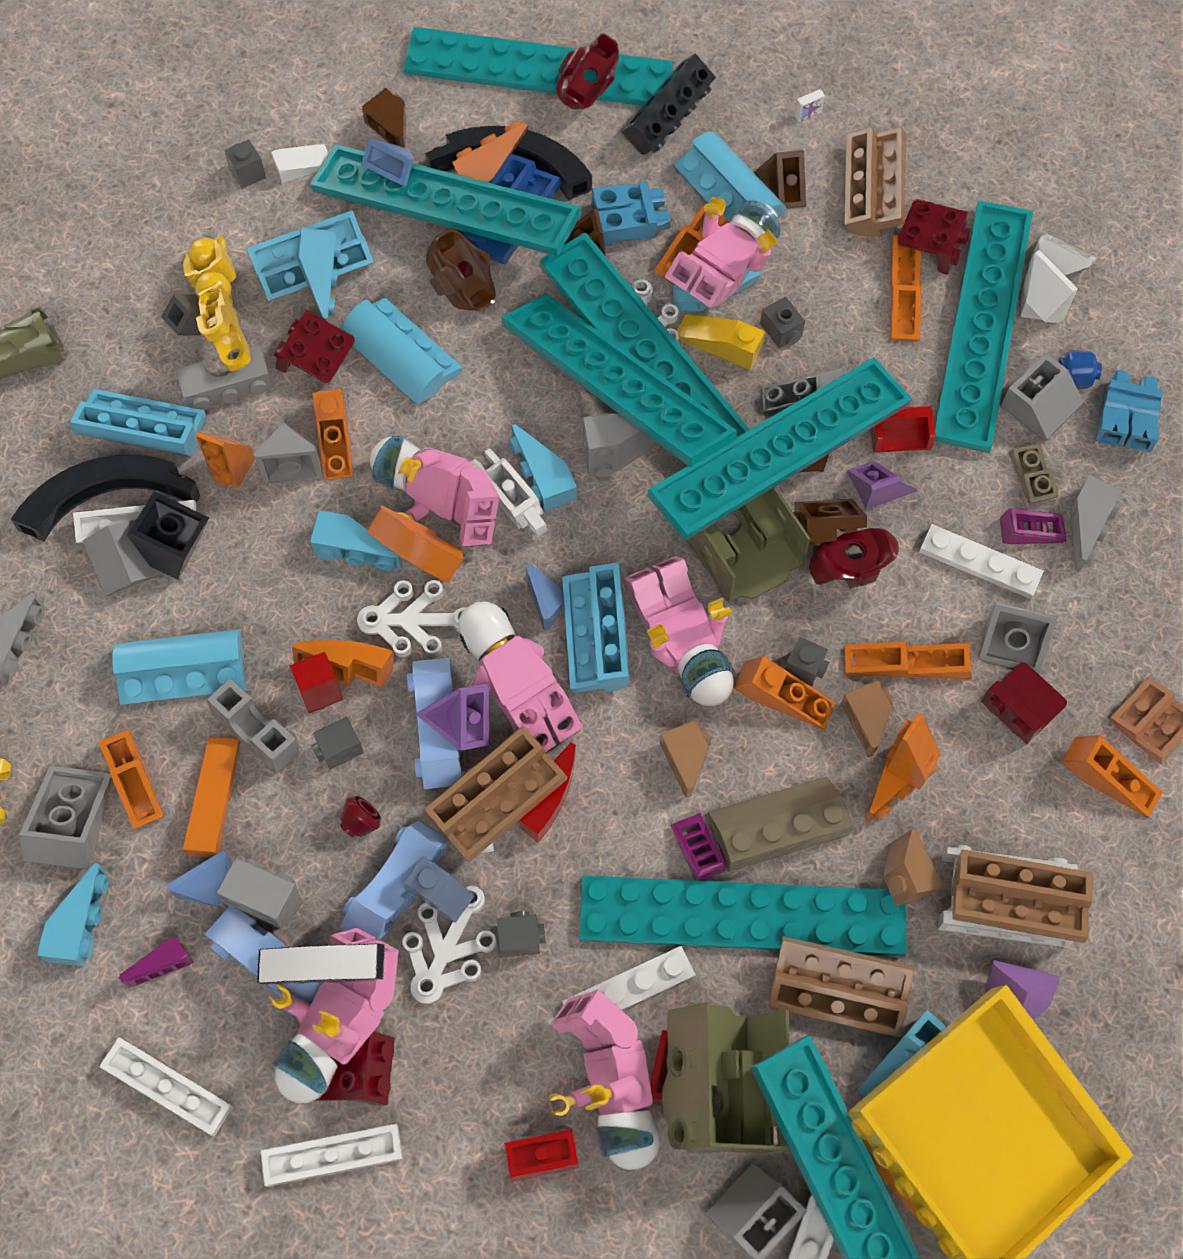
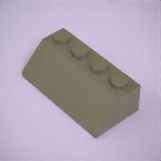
M828 777L708 812L728 872L849 836L854 826L843 796Z

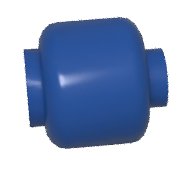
M1069 350L1065 353L1064 357H1059L1058 362L1068 369L1076 388L1088 389L1093 385L1095 379H1100L1102 363L1097 362L1096 355L1093 352Z

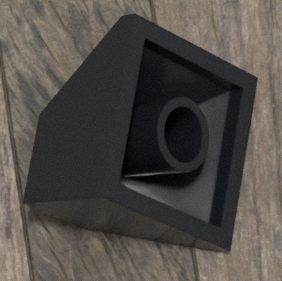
M154 491L130 528L127 536L150 567L178 580L197 546L209 517Z

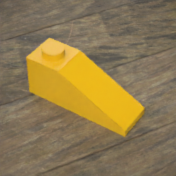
M685 314L676 330L680 341L748 370L752 369L758 358L765 336V331L740 320Z

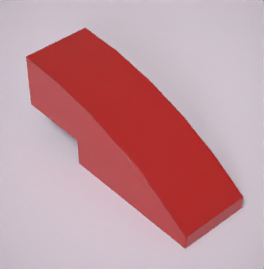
M572 742L554 760L568 779L518 821L519 828L537 843L541 841L551 828L569 792L576 757V745Z

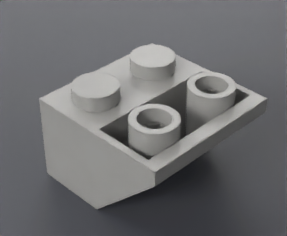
M1045 352L1008 388L1001 406L1043 440L1047 441L1083 405V400L1068 369Z
M236 858L217 892L221 902L281 929L299 911L303 903L294 884V879L282 872H276L275 875L265 871V867L255 860L247 859L244 862Z
M752 1163L705 1215L747 1259H764L807 1211L782 1185Z

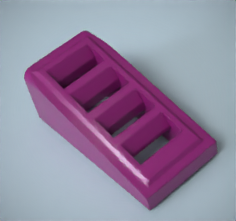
M1008 508L1000 517L1003 544L1064 543L1067 540L1063 514ZM1028 522L1029 530H1025L1024 523ZM1036 522H1040L1041 531L1037 530ZM1047 522H1052L1053 533L1049 532Z
M700 813L671 824V829L695 881H704L726 872L727 865ZM695 824L698 825L699 830L683 835L681 830ZM701 835L703 836V841L688 845L687 841ZM706 846L708 847L709 851L694 857L692 852ZM710 857L714 860V862L702 867L698 864V862Z
M171 937L122 972L119 979L130 988L189 966L194 961L178 939Z

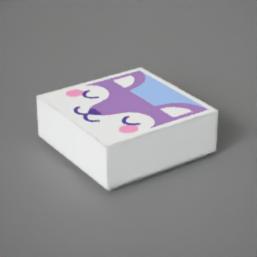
M821 89L797 99L794 116L799 122L822 113L825 95Z

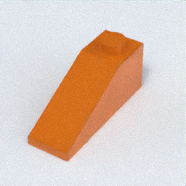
M1101 735L1075 737L1061 761L1083 782L1147 818L1150 817L1163 793Z

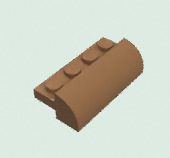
M871 127L847 134L844 225L850 232L856 235L881 237L883 236V229L905 223L906 132L903 127L875 133Z
M522 726L424 810L464 858L471 862L568 778L536 739Z
M962 849L957 860L951 894V896H954L952 919L1085 943L1088 939L1089 907L1093 900V873Z
M783 936L773 975L769 1007L778 1010L787 1009L791 1013L900 1037L908 1008L907 999L914 975V966Z

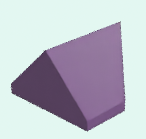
M875 461L848 470L849 476L866 509L918 491L900 481L898 475Z
M488 684L458 688L415 714L459 750L489 745Z
M993 960L985 984V991L987 993L992 988L1007 985L1034 1021L1051 1005L1059 983V976Z

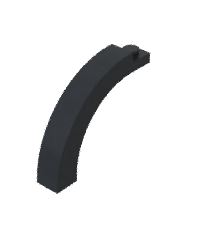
M478 126L446 134V145L435 147L425 153L427 167L444 172L454 168L452 162L458 159L457 153L468 147H471L472 151L481 147L480 141L492 134H495L496 137L506 133L504 129L506 126ZM531 130L526 131L512 152L513 155L534 161L537 170L560 177V190L567 200L592 191V173L572 151L543 134Z
M112 455L79 463L54 475L25 499L11 517V521L19 532L45 542L50 532L66 514L81 503L107 492L122 489H148L168 494L183 501L194 500L196 503L201 495L195 481L188 476L180 475L173 462L146 455Z

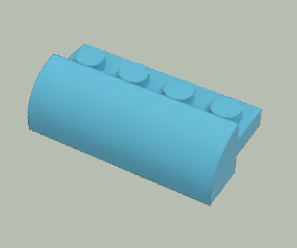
M706 132L691 141L693 147L673 164L675 169L706 203H710L711 197L725 200V210L722 216L727 218L729 222H731L735 215H739L744 207L752 203L769 205L778 217L787 210L786 206L716 132Z
M353 210L304 227L336 232V240L341 241L339 258L334 257L333 269H338L337 276L374 263ZM301 229L246 248L257 275V280L267 301L308 287L297 260Z
M386 298L373 304L367 299L362 301L349 313L342 325L341 330L354 337L353 347L417 405L437 394L442 384L461 374L462 366Z
M93 389L87 402L81 401L70 421V425L75 434L192 456L198 446L196 434L200 432L206 420L205 410Z
M619 562L589 567V572L562 576L570 690L572 693L603 689L605 692H613L626 687L630 683L621 566Z
M241 629L116 643L113 648V674H116L120 705L213 694L229 679L234 681L242 690H246Z

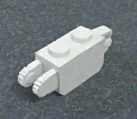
M489 448L484 452L486 459L493 465L489 469L485 470L476 459L471 461L470 463L474 464L473 467L481 468L488 474L500 496L498 505L518 529H523L528 525L537 537L548 531L546 523L540 517L544 512L540 506L539 499L506 459L502 458L500 460L492 449Z

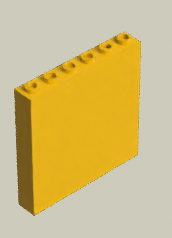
M1007 985L990 989L847 1112L853 1121L851 1125L854 1131L862 1139L868 1141L874 1150L873 1156L883 1168L889 1170L896 1180L894 1184L897 1190L905 1198L911 1200L917 1209L916 1215L927 1228L932 1229L939 1239L937 1243L942 1252L953 1259H1025L1133 1156V1153Z

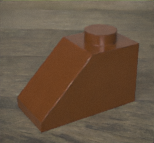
M384 88L362 106L364 122L388 143L406 148V105L399 95H394L387 88Z

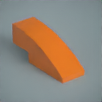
M705 203L689 226L684 225L653 270L671 284L672 282L665 278V275L678 252H685L688 255L694 254L697 245L704 240L702 228L705 217ZM721 215L717 225L722 227L726 223H730L727 218Z
M382 505L367 529L370 535L394 553L447 583L450 582L463 561L462 548L436 537L434 530Z
M313 640L296 642L292 646L294 663L325 652L337 682L347 686L351 685L354 678H358L383 688L393 671V651L375 645L341 640Z
M127 729L98 741L133 830L164 817L131 730Z

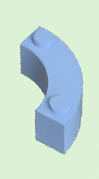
M450 658L412 662L413 673L407 674L409 692H415L417 712L453 692ZM417 716L420 758L415 759L416 778L422 777L424 789L450 787L462 778L459 749Z
M419 821L408 827L404 826L395 838L394 843L397 844L379 873L357 897H351L342 910V914L345 917L340 927L345 931L358 928L375 937L376 940H382L393 928V924L390 921L394 922L401 913L405 914L416 895L404 888L402 884L423 855L437 865L450 840Z
M229 906L205 933V936L213 942L210 949L223 960L230 956L257 978L259 949L287 946L270 932H266L262 927L255 924L256 922L248 915ZM324 982L281 984L290 992V995H294L311 1004L319 987ZM265 984L279 997L282 996V991L276 984Z

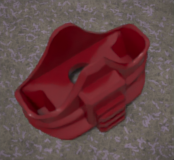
M602 33L588 46L583 48L578 46L575 51L572 50L567 53L558 69L561 75L556 85L557 96L564 105L577 110L588 108L609 88L616 77L615 69L619 62L617 41ZM586 70L595 71L598 75V81L595 83L587 82L584 78V72Z
M868 528L856 532L843 533L837 537V541H829L821 548L816 549L810 560L809 571L817 585L833 580H846L849 588L862 587L875 582L880 574V570L895 560L899 552V544L889 531L880 528ZM853 546H857L862 551V557L856 560L851 559L846 555V551Z

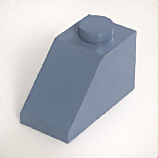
M424 855L402 884L404 888L454 923L457 922L474 897L451 874Z

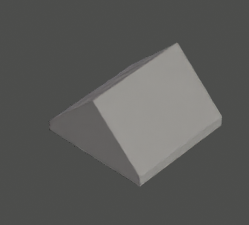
M284 422L255 451V459L264 484L323 478L315 445Z
M135 520L108 525L83 540L105 596L163 575L162 572L148 565L128 538L127 534Z
M995 602L986 620L979 660L1016 668L1020 663H1026L1039 674L1057 617Z

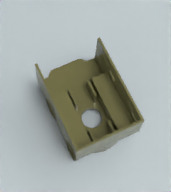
M776 486L731 513L741 523V528L737 533L724 535L716 523L687 540L691 549L700 557L704 568L712 576L728 603L740 597L754 599L787 582L790 572L804 565L811 539Z
M710 1002L700 1004L689 1003L685 1007L668 1010V1074L663 1086L662 1103L664 1115L669 1126L668 1141L673 1149L693 1150L701 1153H769L790 1151L750 1068L790 1045L789 1014L787 1009L743 1017L736 1016L730 1007L710 1005ZM712 1086L718 1090L721 1097V1107L714 1116H712ZM773 1127H777V1144H774Z

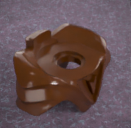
M448 229L438 234L431 242L426 254V263L434 276L430 279V284L437 295H446L450 303L455 308L461 310L481 311L495 302L496 293L491 277L489 255L482 249L474 246L460 232L454 229ZM460 262H467L471 266L472 272L468 278H464L457 268Z

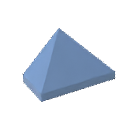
M368 138L362 166L402 186H406L414 158L410 149Z
M533 565L526 566V577L545 631L551 628L564 605L563 589Z
M223 850L167 884V887L175 898L218 906L221 904V900L217 892L229 872L232 862Z

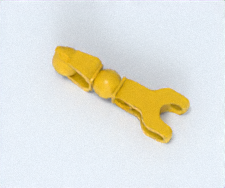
M222 236L217 237L215 240L206 237L199 238L190 245L188 253H185L183 256L184 275L195 289L199 300L200 316L196 317L198 329L208 343L213 342L220 360L228 371L234 372L245 367L251 360L248 343L241 331L236 311L232 306L233 301L230 298L232 289L230 283L235 280L236 273L232 260L227 253V242ZM240 350L238 357L231 360L230 352Z

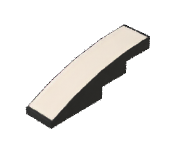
M385 944L316 945L259 949L257 984L340 983L382 980L384 976Z

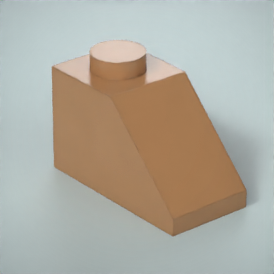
M878 680L845 693L841 701V706L868 758L874 756L879 746L893 704L889 691L886 688H882Z
M696 720L661 733L660 745L686 798L692 796L707 757L708 745H711L707 731L704 727L699 728Z
M916 829L908 831L891 842L883 878L896 906L923 900L943 888Z

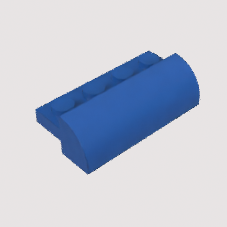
M511 154L493 178L491 184L552 199L560 188L561 181L558 176L537 170L534 161ZM456 230L474 246L485 251L489 255L490 260L506 265L518 247L513 244Z

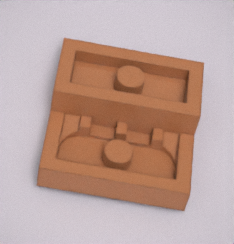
M1148 677L1110 717V721L1150 757L1162 764L1183 741V705L1174 700V692Z

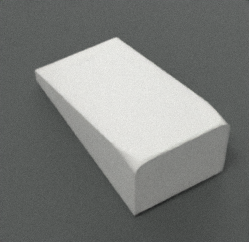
M325 144L271 151L273 163L282 183L318 172L329 155Z

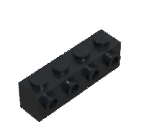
M696 53L689 56L676 67L622 129V134L640 154L645 155L650 151L656 153L665 145L666 141L664 138L668 134H673L681 126L680 119L683 116L687 117L695 110L697 106L694 103L698 98L699 100L703 99L711 91L710 84L716 79V76Z

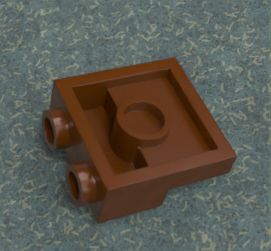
M853 499L794 502L793 513L810 537L809 544L823 546L828 541H837V529L841 532L851 533L856 532L857 528H867V515Z

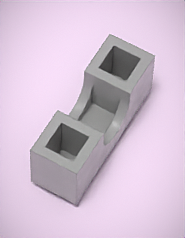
M260 345L249 348L251 356L249 364L225 376L216 377L210 375L203 361L175 369L187 407L206 410L213 404L220 402L231 403L241 396L248 394L258 395L265 392L268 388H272L273 386ZM240 351L232 353L233 359L238 357Z
M231 679L207 699L212 715L275 774L281 771L299 754L296 739L275 719L269 722L257 710L252 698Z

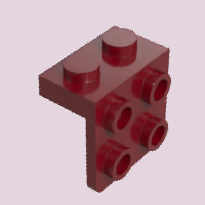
M916 199L910 207L897 242L900 246L938 255V272L948 275L952 265H958L962 251L959 249L960 245L967 243L970 234V228L966 227L968 212Z
M305 310L300 320L295 319L288 331L290 336L287 341H281L274 353V356L277 357L275 368L286 373L292 364L323 383H330L354 345L355 339L347 332Z
M1020 663L1000 683L996 681L988 689L981 701L991 713L996 715L1026 744L1039 734L1067 706V700L1026 663Z
M373 1031L348 1063L341 1064L333 1059L337 1064V1069L327 1090L315 1101H359L372 1105L388 1106L395 1037Z

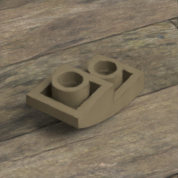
M1040 443L1015 448L1009 452L1029 504L1059 497L1052 468L1047 469Z

